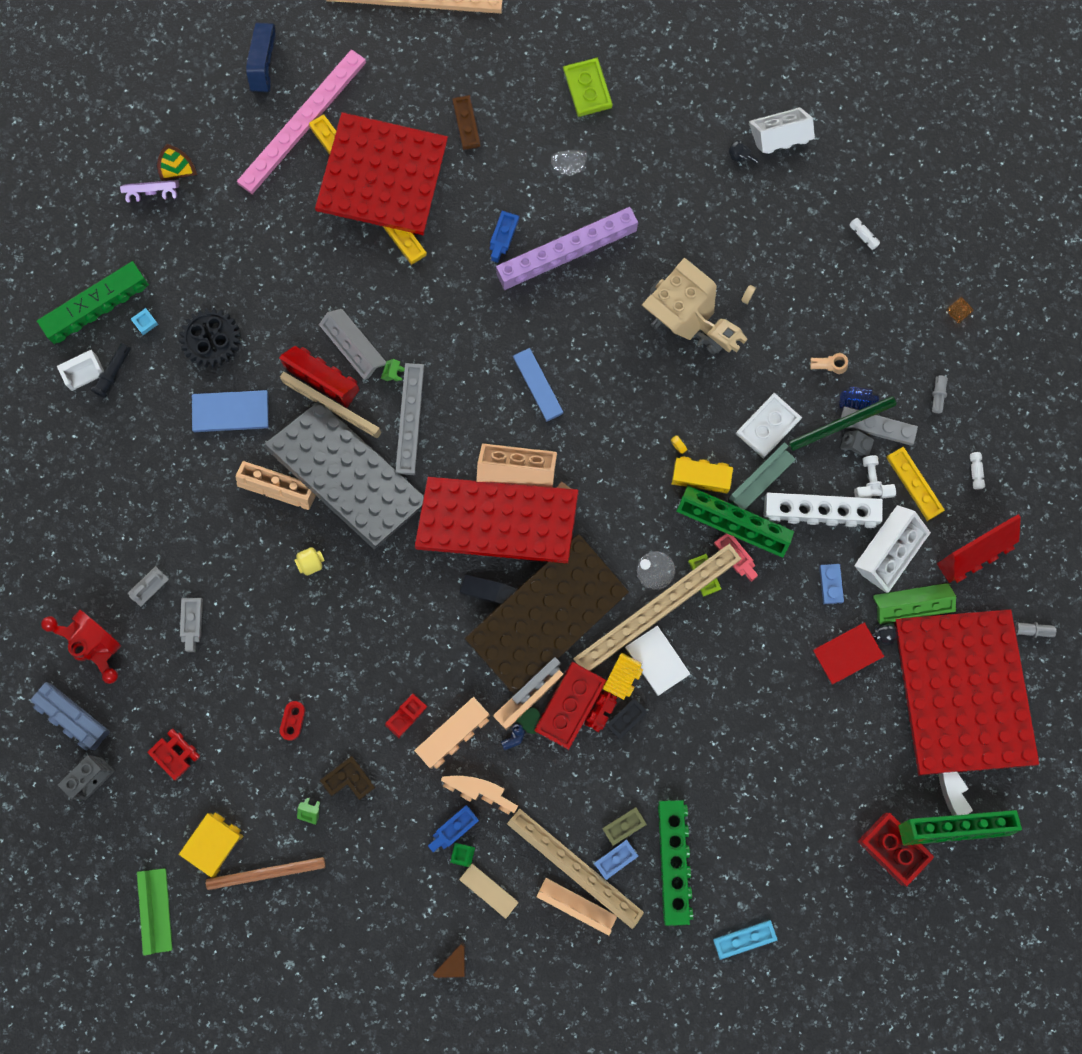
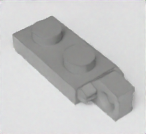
M182 598L180 637L181 642H185V651L196 652V642H200L202 598Z

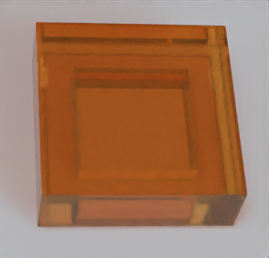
M960 297L946 311L960 323L974 309Z

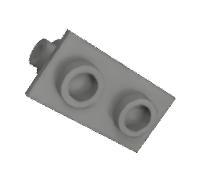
M155 566L128 592L129 597L141 607L169 579Z

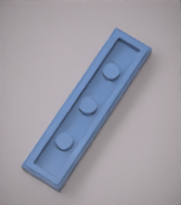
M528 348L514 355L513 359L546 422L562 415L563 410L531 349Z

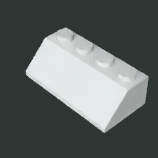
M897 505L854 566L863 577L884 592L889 593L931 532L915 511Z

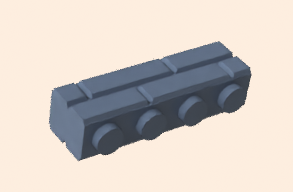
M44 683L31 698V702L35 704L33 708L41 714L45 712L50 716L48 720L55 726L61 725L64 728L63 733L70 738L75 737L78 739L79 742L77 744L86 751L88 749L96 750L110 733L108 729L51 683Z

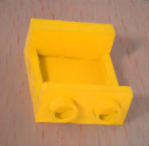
M216 812L214 815L207 813L179 853L181 857L210 877L217 876L220 866L238 840H241L243 837L238 827L233 824L229 826L224 823L225 818Z

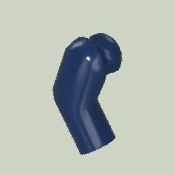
M515 724L512 728L511 737L501 741L504 751L522 743L525 734L522 725Z

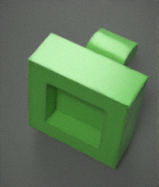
M398 360L386 361L381 379L385 381H400L402 378L397 375V371L404 372L405 368L399 366L400 361Z
M307 798L304 803L300 802L297 819L316 825L319 818L320 802L317 801L316 805L312 806L309 805L310 799Z

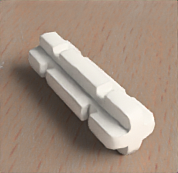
M855 218L850 223V227L856 230L859 237L874 250L879 246L880 241L876 237L873 238L874 235L865 225H861L862 222L858 218Z
M980 452L970 454L974 489H983L985 487L983 463L981 462L982 454Z

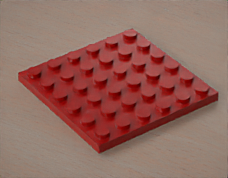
M342 112L315 210L424 235L448 136Z

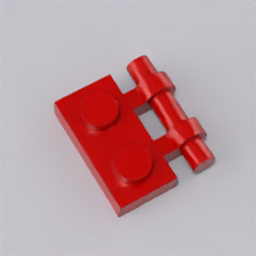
M171 729L167 734L172 739L167 743L161 738L147 753L176 781L190 767L185 760L190 757L195 762L200 758V755L196 752V748L193 745L190 746L183 739L184 736L181 733ZM176 745L184 751L181 755L173 749Z

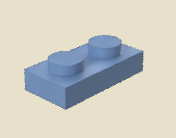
M840 564L820 565L823 604L843 603Z
M625 840L594 864L604 879L607 880L636 859L638 855L629 842Z

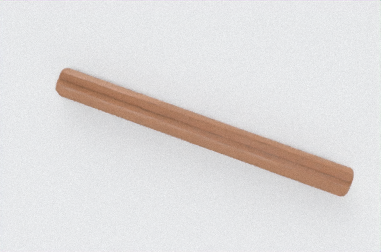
M321 857L210 878L206 880V888L211 890L325 868V860Z

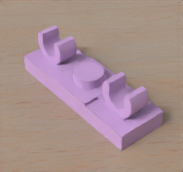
M179 180L124 184L120 186L121 193H127L125 197L127 202H131V194L136 196L137 201H140L141 195L139 192L153 195L157 194L156 191L163 190V199H167L168 191L172 192L173 198H176L177 191L174 188L179 187Z

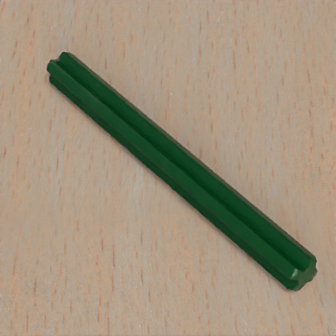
M890 396L789 441V446L792 451L797 450L896 406V400L893 396Z

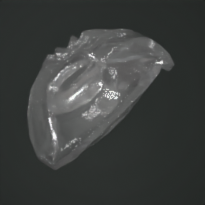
M567 150L551 156L553 168L560 173L572 176L586 170V167H583L587 161L586 151Z

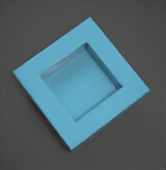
M146 308L131 318L142 335L158 325Z

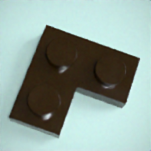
M353 756L349 757L320 780L332 797L347 785L359 800L376 788Z

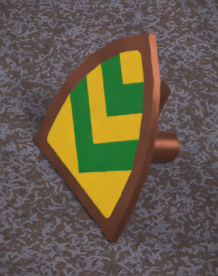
M170 144L164 146L157 161V169L161 181L197 175L193 162L183 151Z

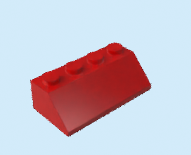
M294 346L279 357L285 370L348 408L359 392L358 382L350 376L344 377L339 369L334 366L332 368L328 367L323 359L312 357L311 353L303 347L300 349Z

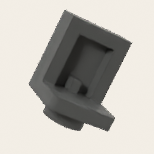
M858 430L846 431L840 448L842 450H852L862 457H867L870 455L874 439Z

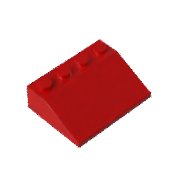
M1017 514L938 562L937 565L947 581L950 583L955 580L958 583L967 577L965 575L967 572L972 571V573H975L982 569V563L987 561L990 564L999 558V553L1004 552V554H1007L1014 550L1015 547L1013 545L1019 542L1020 515Z

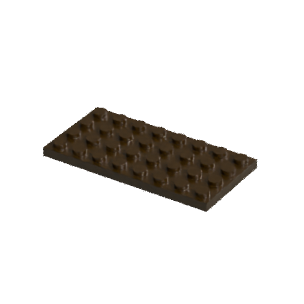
M577 534L572 539L569 564L546 562L464 637V640L509 691L515 695L554 657L558 659L629 591L580 534Z

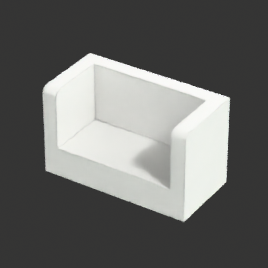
M92 350L57 366L65 385L71 391L98 379L101 372L104 373L97 355Z

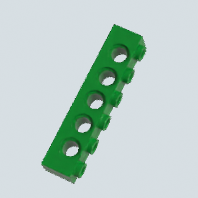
M687 486L676 511L782 558L791 543L794 533L793 530L691 486Z
M683 800L658 801L664 925H690V920H693V909L689 907V899H692V889L688 887L687 879L691 878V868L687 866L686 859L690 858L689 845H686L685 837H689L688 825H685L684 817L688 816L687 805H684ZM672 815L677 816L679 819L676 827H671L668 823L669 817ZM672 836H677L680 839L678 847L673 848L670 845L669 840ZM674 856H678L681 860L678 868H673L670 864ZM675 877H679L682 880V885L678 889L673 888L671 884L672 879ZM675 898H681L683 901V906L680 909L673 908L672 903Z
M1017 810L909 819L898 825L903 846L1005 837L1022 830Z

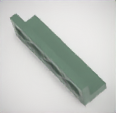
M784 442L730 496L729 501L733 505L746 510L796 460L787 451L789 446Z

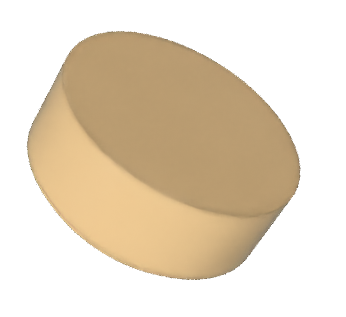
M748 286L741 300L743 303L748 305L756 287Z

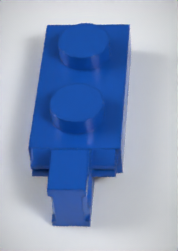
M505 211L501 212L490 241V250H493L491 261L498 263L501 253L506 254L519 221L518 215Z
M466 805L433 835L435 840L428 847L432 852L440 846L443 849L449 847L479 821L478 818Z

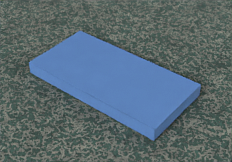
M267 390L192 394L193 432L269 428Z

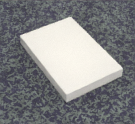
M773 393L736 432V435L764 459L802 417L779 396Z
M658 625L625 647L633 659L642 663L640 667L644 669L642 674L657 696L690 675V672Z

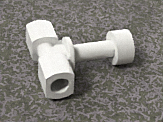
M878 456L862 458L863 466L868 467L870 483H867L866 487H857L854 490L855 498L880 496V499L895 497L896 488L894 484L882 485V482L877 481L875 466L879 464Z

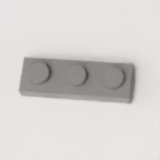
M554 657L512 697V700L517 705L520 703L524 704L531 697L530 693L536 689L538 691L546 683L544 680L549 675L552 677L560 670V662L557 658Z

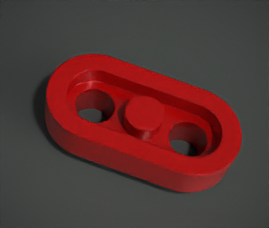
M292 701L286 705L280 726L282 738L292 741L299 737L306 712L302 703ZM294 708L299 709V713L297 715H293ZM290 727L294 728L293 734H288Z

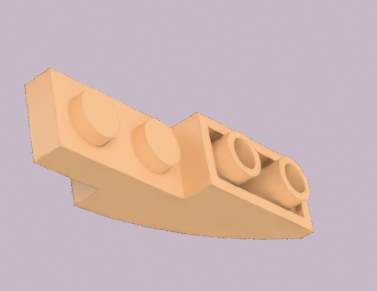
M445 776L441 779L444 782L443 787L452 792L457 789L462 792L460 796L469 802L472 799L477 800L479 795L482 794V800L491 805L493 801L500 805L499 809L508 815L510 812L515 813L518 808L516 804L502 797L505 789L494 783L468 776Z

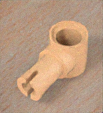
M842 353L828 356V358H811V370L828 369V371H833L836 374H842L848 368V358ZM837 360H842L845 364L842 367H836L834 363Z

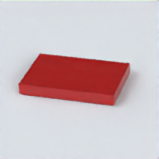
M865 622L812 650L832 685L884 657Z

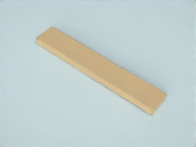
M283 372L280 376L283 384L316 403L319 401L331 412L373 437L378 438L381 431L379 427L291 375Z

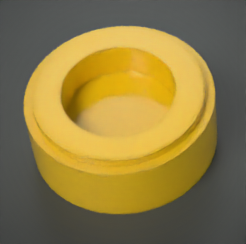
M677 435L671 439V443L680 454L687 451L686 446Z

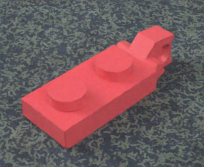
M727 533L714 542V545L720 551L730 543L741 557V561L732 567L741 576L745 574L752 582L758 576L753 569L755 567L754 560L734 536Z

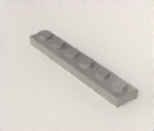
M405 363L396 473L403 475H415L424 364Z

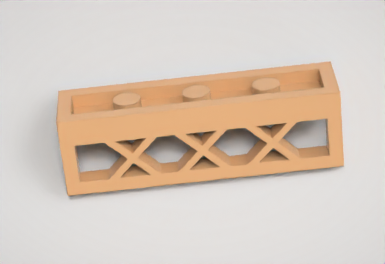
M558 670L552 677L549 675L544 680L546 683L538 691L536 689L530 693L531 697L524 704L520 703L517 705L511 698L493 717L505 730H508L522 714L531 708L563 677V673Z
M545 878L537 894L539 899L608 936L610 935L617 916L548 878Z

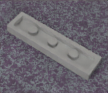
M844 407L841 418L859 410ZM874 415L846 428L912 446L918 426Z

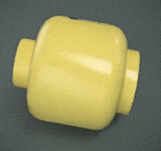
M310 547L297 553V559L294 561L300 574L304 573L308 576L322 569L321 562H324V558L320 551L316 552L314 548Z

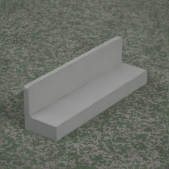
M343 309L326 313L319 326L364 380L368 379L376 368L385 366L386 361Z

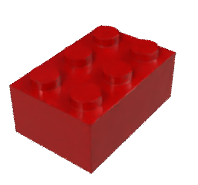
M884 813L857 842L900 885L908 886L934 856L922 844L903 846L898 826L901 823L890 813Z

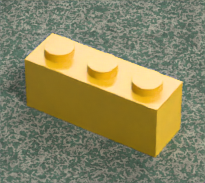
M689 457L676 458L671 484L728 494L733 467H729L726 463L710 464V461L707 460L692 461Z

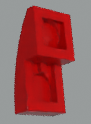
M412 694L385 723V726L400 738L425 711L427 706Z

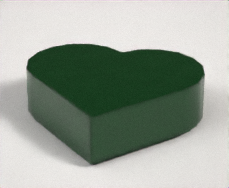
M530 708L516 721L522 725L527 733L535 734L537 732L534 729L540 718V713L537 709Z

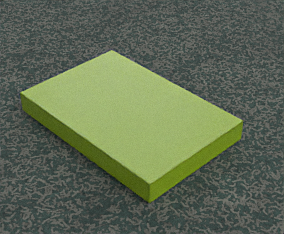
M598 58L563 66L578 117L612 108L613 105Z

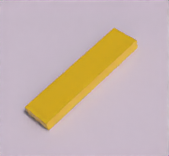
M904 447L886 457L927 521L945 511Z

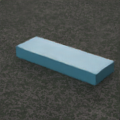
M771 920L715 938L713 941L721 960L777 941V937Z

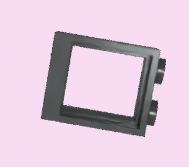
M87 755L58 786L71 799L87 800L115 770L102 757Z

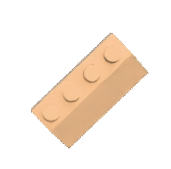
M482 444L477 465L476 482L553 487L557 452Z

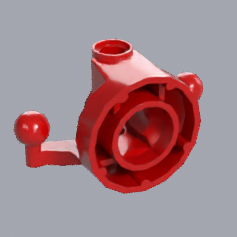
M79 610L71 618L73 622L68 627L57 626V620L52 616L45 617L42 620L41 626L46 632L52 631L69 641L68 651L76 660H91L101 671L102 680L105 683L112 684L118 679L117 671L109 668L107 660L112 654L114 655L121 645L83 611ZM84 647L81 653H76L77 648Z

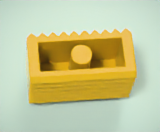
M621 653L603 689L623 700L626 696L630 697L635 688L632 686L634 679L639 680L644 670L640 668L642 663Z

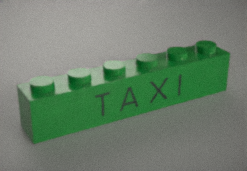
M131 261L38 319L37 322L53 344L60 343L71 333L80 331L87 323L96 321L103 313L112 311L119 303L126 302L135 293L142 292L149 284L135 263Z

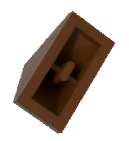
M463 943L433 974L435 978L465 977V945Z

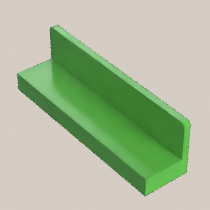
M948 583L873 595L877 605V620L879 624L895 622L896 619L925 617L956 612V595Z
M166 869L137 872L143 955L171 951L173 948Z

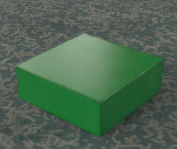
M455 843L450 863L471 867L475 847Z

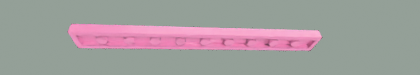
M351 49L237 180L238 185L253 194L309 130V122L321 116L366 64V60Z

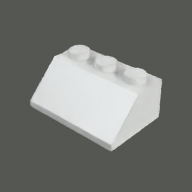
M802 108L749 121L757 148L763 153H772L775 149L779 148L787 149L794 144H805L809 140L815 139L813 118Z

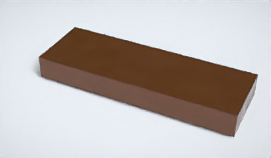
M470 95L452 98L463 150L481 147Z

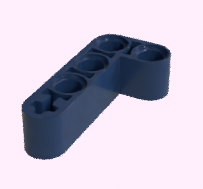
M255 23L246 65L250 91L270 92L269 66L275 41L274 23Z

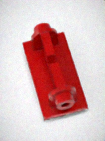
M602 690L584 725L591 727L596 732L603 730L608 720V717L603 715L604 711L609 714L612 713L617 704V697L610 692Z

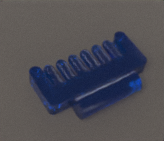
M849 386L848 391L841 392L839 407L842 408L845 404V407L849 406L852 409L854 405V409H857L859 403V409L861 410L863 409V402L864 408L868 407V402L869 406L879 402V396L872 395V389Z

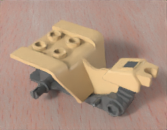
M686 258L675 267L674 271L665 280L660 279L651 287L649 297L642 304L646 310L656 317L653 323H651L654 329H657L663 323L673 333L688 340L695 336L700 340L697 346L704 343L707 346V350L713 355L719 353L722 348L727 352L731 350L737 352L740 346L736 344V341H741L743 344L747 341L742 330L728 320L718 319L715 324L708 321L714 314L717 286L713 280Z

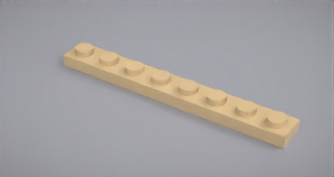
M521 809L515 813L507 825L630 928L633 929L644 913L641 909Z

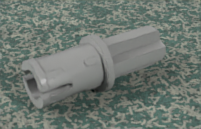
M946 376L935 377V388L932 392L934 397L933 413H942L944 398L947 397L946 386L948 378Z
M1017 622L1015 625L1016 635H1031L1033 638H1037V636H1056L1055 626L1038 625L1037 622H1034V624Z

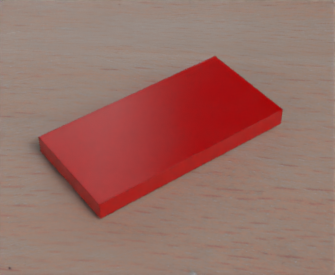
M572 661L534 731L569 750L607 680Z

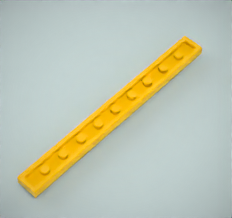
M323 114L309 122V127L330 154L336 130ZM384 227L411 265L426 256V251L411 232Z

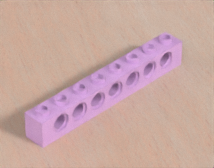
M628 207L497 265V276L504 290L636 232L638 221L631 207Z

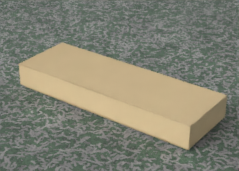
M471 864V867L459 879L504 918H507L519 903L474 864Z

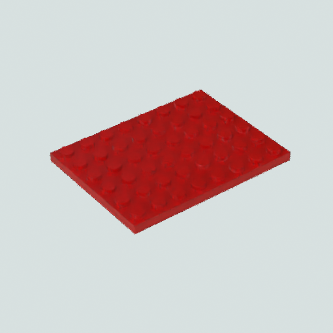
M1012 610L896 619L894 623L898 632L897 642L918 775L1039 765Z

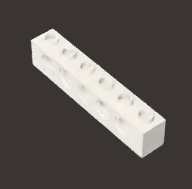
M766 493L764 496V518L774 523H778L780 520H788V523L791 524L806 521L810 525L824 522L828 526H836L838 523H842L847 527H856L857 524L865 525L866 528H875L876 525L882 522V499ZM780 505L787 506L789 512H782L780 510ZM800 506L806 507L807 510H808V513H807V514L801 513L800 510H799V507H800ZM818 508H825L827 515L820 514ZM838 508L844 509L846 516H841L838 513ZM857 509L863 510L865 517H860L857 514Z

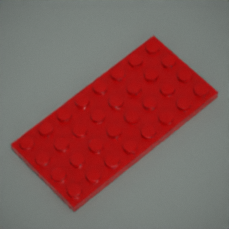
M428 477L415 548L417 550L569 564L579 492L577 489Z

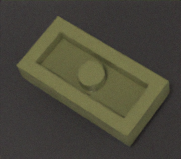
M635 807L602 829L613 846L647 824Z

